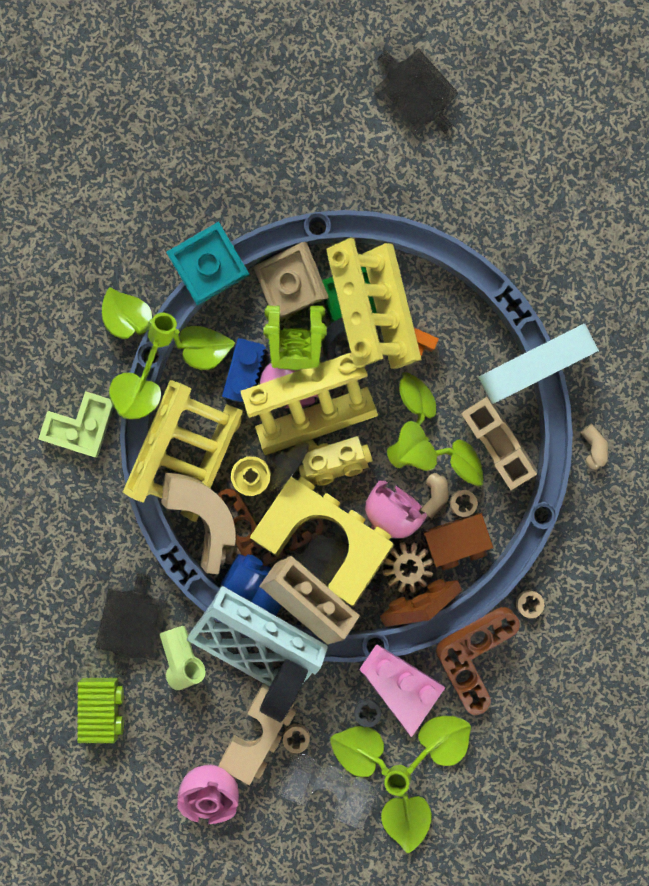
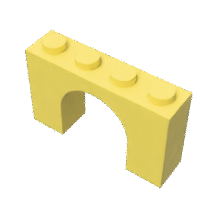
M290 477L250 538L278 557L294 532L303 523L313 519H326L336 523L344 530L348 537L349 550L344 563L328 588L344 602L354 607L392 550L394 543L389 541L392 536L379 527L373 530L364 524L366 519L357 512L350 510L349 513H346L339 508L341 503L329 494L325 493L323 497L313 491L315 486L306 479L300 477L297 481Z

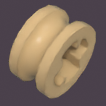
M459 490L450 498V508L458 516H470L477 509V498L470 491ZM462 495L469 496L468 502L471 503L469 510L464 508L465 512H460L458 510L459 505L455 503L458 497L463 498Z
M532 590L521 592L515 602L518 612L527 618H536L543 612L545 606L542 596ZM531 596L533 600L536 598L538 604L534 605V611L529 612L527 608L525 610L522 608V604L526 603V597Z
M293 724L287 727L283 734V744L287 751L298 754L307 749L310 735L306 727L301 724ZM293 731H299V736L303 734L305 737L304 740L300 741V746H293V741L291 743L288 741V738L292 737Z

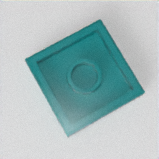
M219 221L166 252L197 306L250 276Z

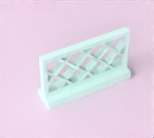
M221 586L213 602L187 638V641L269 687L280 669L274 668L272 662L288 659L307 669L306 681L312 673L316 674L321 669L328 648L326 644L224 586ZM213 617L223 623H215ZM230 631L234 639H222L220 632ZM211 632L214 639L208 640L199 635V633ZM239 632L248 636L249 638H242ZM257 646L260 653L249 654L246 647ZM237 647L240 654H233L227 648ZM266 647L276 653H268ZM252 662H264L266 669H259Z

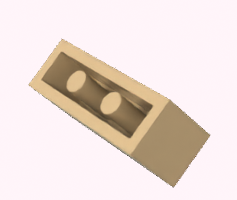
M292 556L275 563L260 584V587L327 645L345 640L360 616Z

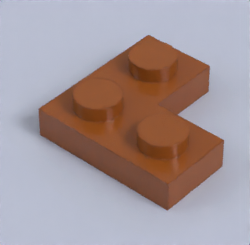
M439 579L430 583L427 586L428 590L424 594L409 600L401 597L392 601L389 604V609L380 616L384 626L431 620L462 591L458 580L445 582L444 579Z

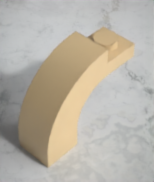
M165 473L161 503L166 509L190 511L201 517L205 528L201 567L207 574H219L220 565H224L226 558V549L223 545H235L236 539L234 521L228 507L213 490L201 481L186 475Z

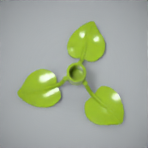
M111 287L108 288L104 296L102 320L104 326L112 335L121 339H128L135 332L142 335L149 330L148 338L153 344L141 378L134 373L127 372L117 375L110 384L109 397L119 416L125 419L143 418L152 413L160 402L161 389L159 385L152 381H146L158 347H165L174 339L176 347L183 349V360L191 367L199 370L215 368L234 347L235 342L227 336L202 326L186 327L181 330L179 335V330L176 329V320L172 315L158 313L152 319L150 307L137 297L118 292Z
M403 372L399 384L400 396L405 406L412 413L418 415V419L416 422L408 421L402 426L398 442L387 449V456L391 464L396 468H402L408 464L424 471H430L436 467L437 456L448 454L451 456V466L459 477L475 486H482L484 477L481 461L469 443L463 440H456L453 442L452 448L435 451L433 445L429 442V438L426 437L420 426L425 417L431 419L436 415L434 396L419 378L408 372Z
M444 715L428 720L421 727L418 734L420 743L426 749L421 752L408 768L403 765H395L390 769L386 767L384 761L379 758L384 751L383 739L371 727L354 726L331 736V746L336 758L351 774L358 777H369L374 773L376 763L382 769V774L386 776L384 780L386 790L390 794L398 796L390 799L383 807L381 813L382 824L389 836L406 853L412 852L423 841L432 820L430 806L423 797L414 796L408 799L406 791L411 783V773L429 753L432 760L442 766H452L460 762L468 749L471 725L469 722L456 716Z

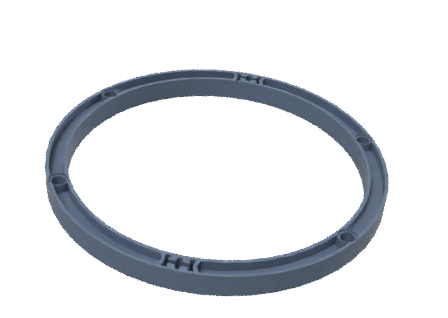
M354 210L314 212L276 221L231 241L246 269L301 242H307L308 246L340 243L348 238H354L355 243L379 246L385 243L393 244L395 249L419 256L442 267L462 280L481 296L500 317L513 336L521 354L551 340L541 320L523 294L505 274L484 256L460 240L440 230L404 217ZM315 222H321L325 225L326 230L323 234L315 235L310 232V225ZM182 281L165 300L157 314L168 313L172 315L176 320V329L179 330L180 335L181 330L187 326L191 318L204 303L197 306ZM506 290L508 294L498 302L496 298ZM515 301L518 307H516L515 311L509 313L506 310V307L509 305L508 302L511 304ZM523 314H525L527 318L521 320L517 325H515L514 321H516L519 318V316L521 317ZM149 330L145 333L137 349L130 373H134L140 378L146 365L145 354L153 345L148 338ZM172 339L169 345L158 347L159 359L156 363L152 364L146 381H152L159 385L165 364L175 345L174 339ZM563 370L533 384L539 409L541 434L538 472L527 510L502 554L477 581L452 599L431 620L387 626L373 630L350 631L345 640L327 645L328 648L323 661H365L372 652L367 648V642L373 637L380 638L383 641V648L396 656L406 655L435 645L447 636L486 615L525 576L544 548L556 523L566 493L571 467L573 438L571 404ZM153 412L139 419H125L121 416L120 443L125 483L128 481L152 424ZM156 475L154 477V483H157ZM150 494L146 496L143 503L129 497L137 523L151 551L167 575L181 591L205 612L213 602L221 585L207 574L190 554L178 536L165 506L161 503L162 498ZM539 507H544L548 512V517L545 522L539 524L534 518V513ZM176 546L179 551L173 553L177 560L184 559L186 561L184 565L185 571L188 574L193 570L197 572L186 583L182 580L186 577L183 570H174L173 566L176 562L173 557L170 556L166 559L164 556L165 553L172 551ZM213 617V619L216 620L217 622L223 623V622H221V621H219V620H217L216 618ZM289 623L290 625L298 628L299 630L326 644L307 627ZM239 632L242 637L249 638L248 636Z

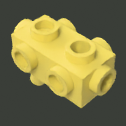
M358 436L331 445L323 443L319 446L311 439L300 443L307 452L300 454L303 465L298 466L302 478L310 481L313 485L323 486L330 484L337 477L344 475L350 477L360 474L363 469L369 468L368 463L372 462L373 459L368 444L362 445Z

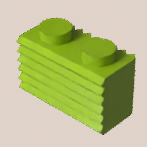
M82 678L78 682V743H115L118 735L123 734L124 718L123 716H118V704H123L124 687L118 686L119 678Z

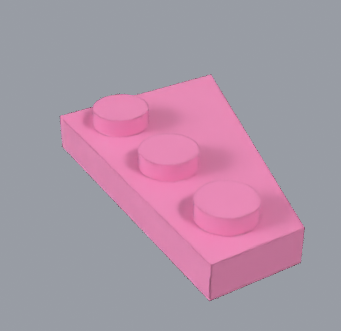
M376 644L359 669L411 737L445 689L441 683Z

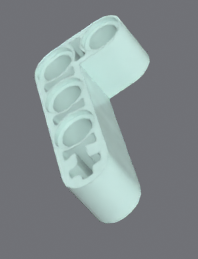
M584 323L478 378L491 403L494 404L599 350Z

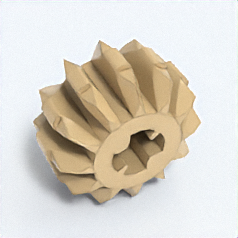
M400 542L401 553L398 554L392 548L390 553L395 557L394 560L386 558L383 562L392 566V568L384 569L382 571L383 575L389 576L394 574L389 579L388 584L393 586L400 581L398 591L401 593L404 592L406 584H409L411 593H415V582L418 581L423 588L427 586L426 582L421 578L422 575L427 577L433 576L431 571L424 569V567L433 565V560H421L427 555L428 551L424 548L416 555L418 544L415 542L411 544L409 552L407 551L406 544ZM408 559L413 560L412 565L416 566L415 571H409L408 575L402 574L404 570L400 569L401 563L406 564Z

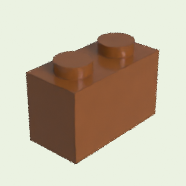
M479 512L422 531L430 557L433 560V565L435 567L441 566L442 570L458 566V560L468 556L471 561L483 558L488 555L486 550L493 548L483 515Z

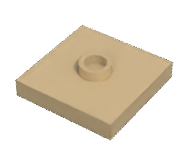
M301 242L253 266L268 306H280V320L329 298L307 242Z

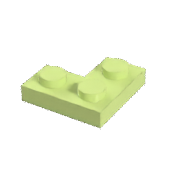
M85 391L77 418L73 419L47 411L38 439L98 458L114 406L109 398Z

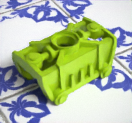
M310 305V330H307V328H283V330H280V306H267L265 308V317H267L268 324H265V327H263V334L266 339H269L272 368L296 371L319 367L321 340L325 339V335H327V326H325V323H322L325 317L323 305Z

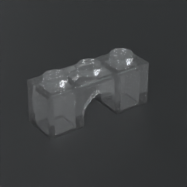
M300 754L299 757L291 756L277 793L281 797L306 807L308 799L314 791L328 789L338 799L333 811L334 819L360 830L363 829L376 798L375 789L371 788L372 784L369 781L360 777H355V780L343 776L344 772L339 768L331 765L323 768L316 765L314 758L305 754Z

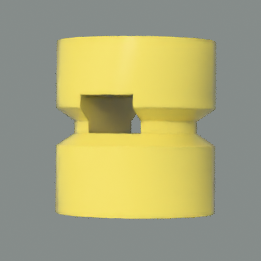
M248 456L235 463L231 471V481L239 493L246 496H255L263 493L269 487L272 481V472L270 466L264 460Z

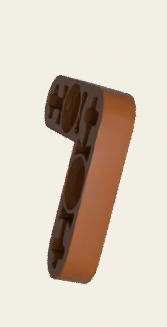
M234 489L220 491L217 495L223 501L224 494H227L229 497L235 496L237 499L234 503L236 511L238 512L243 508L245 514L233 519L234 526L239 520H247L252 526V531L248 536L241 537L235 532V543L241 554L244 556L251 555L253 553L252 547L255 546L258 550L263 549V547L250 538L258 525L242 496ZM316 519L319 524L315 526V533L311 534L307 530L300 534L304 538L300 542H298L294 532L292 544L288 548H284L278 557L272 556L269 551L262 556L264 560L263 566L317 538L323 531L322 519ZM303 523V524H302L301 526H299L297 529L303 527V526L305 525V523Z
M507 607L498 608L447 636L436 647L437 657L461 703L473 715H479L488 710L491 699L471 660L513 637L518 632L520 627L519 619ZM504 618L507 619L508 625L506 627H502L501 620ZM490 625L492 627V630L495 632L493 635L487 628ZM479 631L485 632V638L482 642L478 644L471 643V637L474 633ZM449 649H454V654L459 660L458 662L453 663L448 654ZM469 670L471 672L468 680L464 682L456 681V677L461 671ZM472 689L475 691L479 700L477 703H473V699L468 691Z

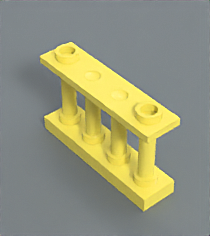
M348 238L327 248L326 251L354 367L361 368L382 360V355L388 356L391 369H398L422 360L393 244L385 243L363 253V255L357 253L354 238ZM361 267H366L370 284L364 282ZM368 296L373 297L377 313H372ZM375 326L381 327L384 343H379Z
M351 353L319 363L317 368L302 369L241 391L249 418L259 415L263 423L255 426L265 456L378 416L368 387L360 389L358 383L359 379L368 377L365 367L355 368ZM347 385L348 394L331 399L329 390ZM317 394L320 404L302 409L300 400ZM285 405L289 406L291 414L277 419L273 418L271 410Z
M170 380L123 493L143 503L146 496L150 494L162 498L163 486L154 483L155 474L161 466L193 477L211 488L232 436L240 427L243 410L226 404L223 412L191 399L189 394L192 388ZM186 409L217 422L218 425L212 439L210 440L179 427L177 422L182 411ZM176 438L205 450L206 453L200 467L167 455L166 448L170 439ZM185 510L180 512L181 515L189 520L197 522L199 515Z

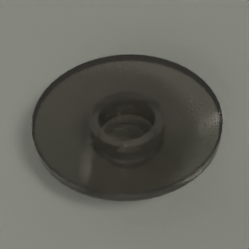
M303 441L291 448L287 453L280 450L271 462L275 469L270 481V491L273 493L277 492L290 479L304 459L309 443Z

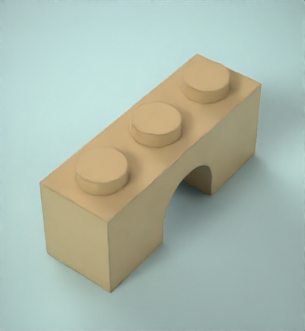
M488 396L461 413L477 439H480L494 460L495 467L510 490L537 475V468L495 403L492 404Z
M264 683L260 687L247 713L261 723L263 728L262 735L253 741H245L234 735L218 767L223 768L230 775L248 785L251 784L254 777L259 780L267 766V763L263 761L268 751L275 752L282 736L278 735L283 724L289 726L297 711L291 707L282 722H278L261 713L259 709L269 689V686Z

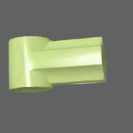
M181 626L160 633L169 664L166 672V680L169 686L175 690H183L203 681L206 673L205 666L199 658L194 656L191 643L187 641L188 633L186 627Z

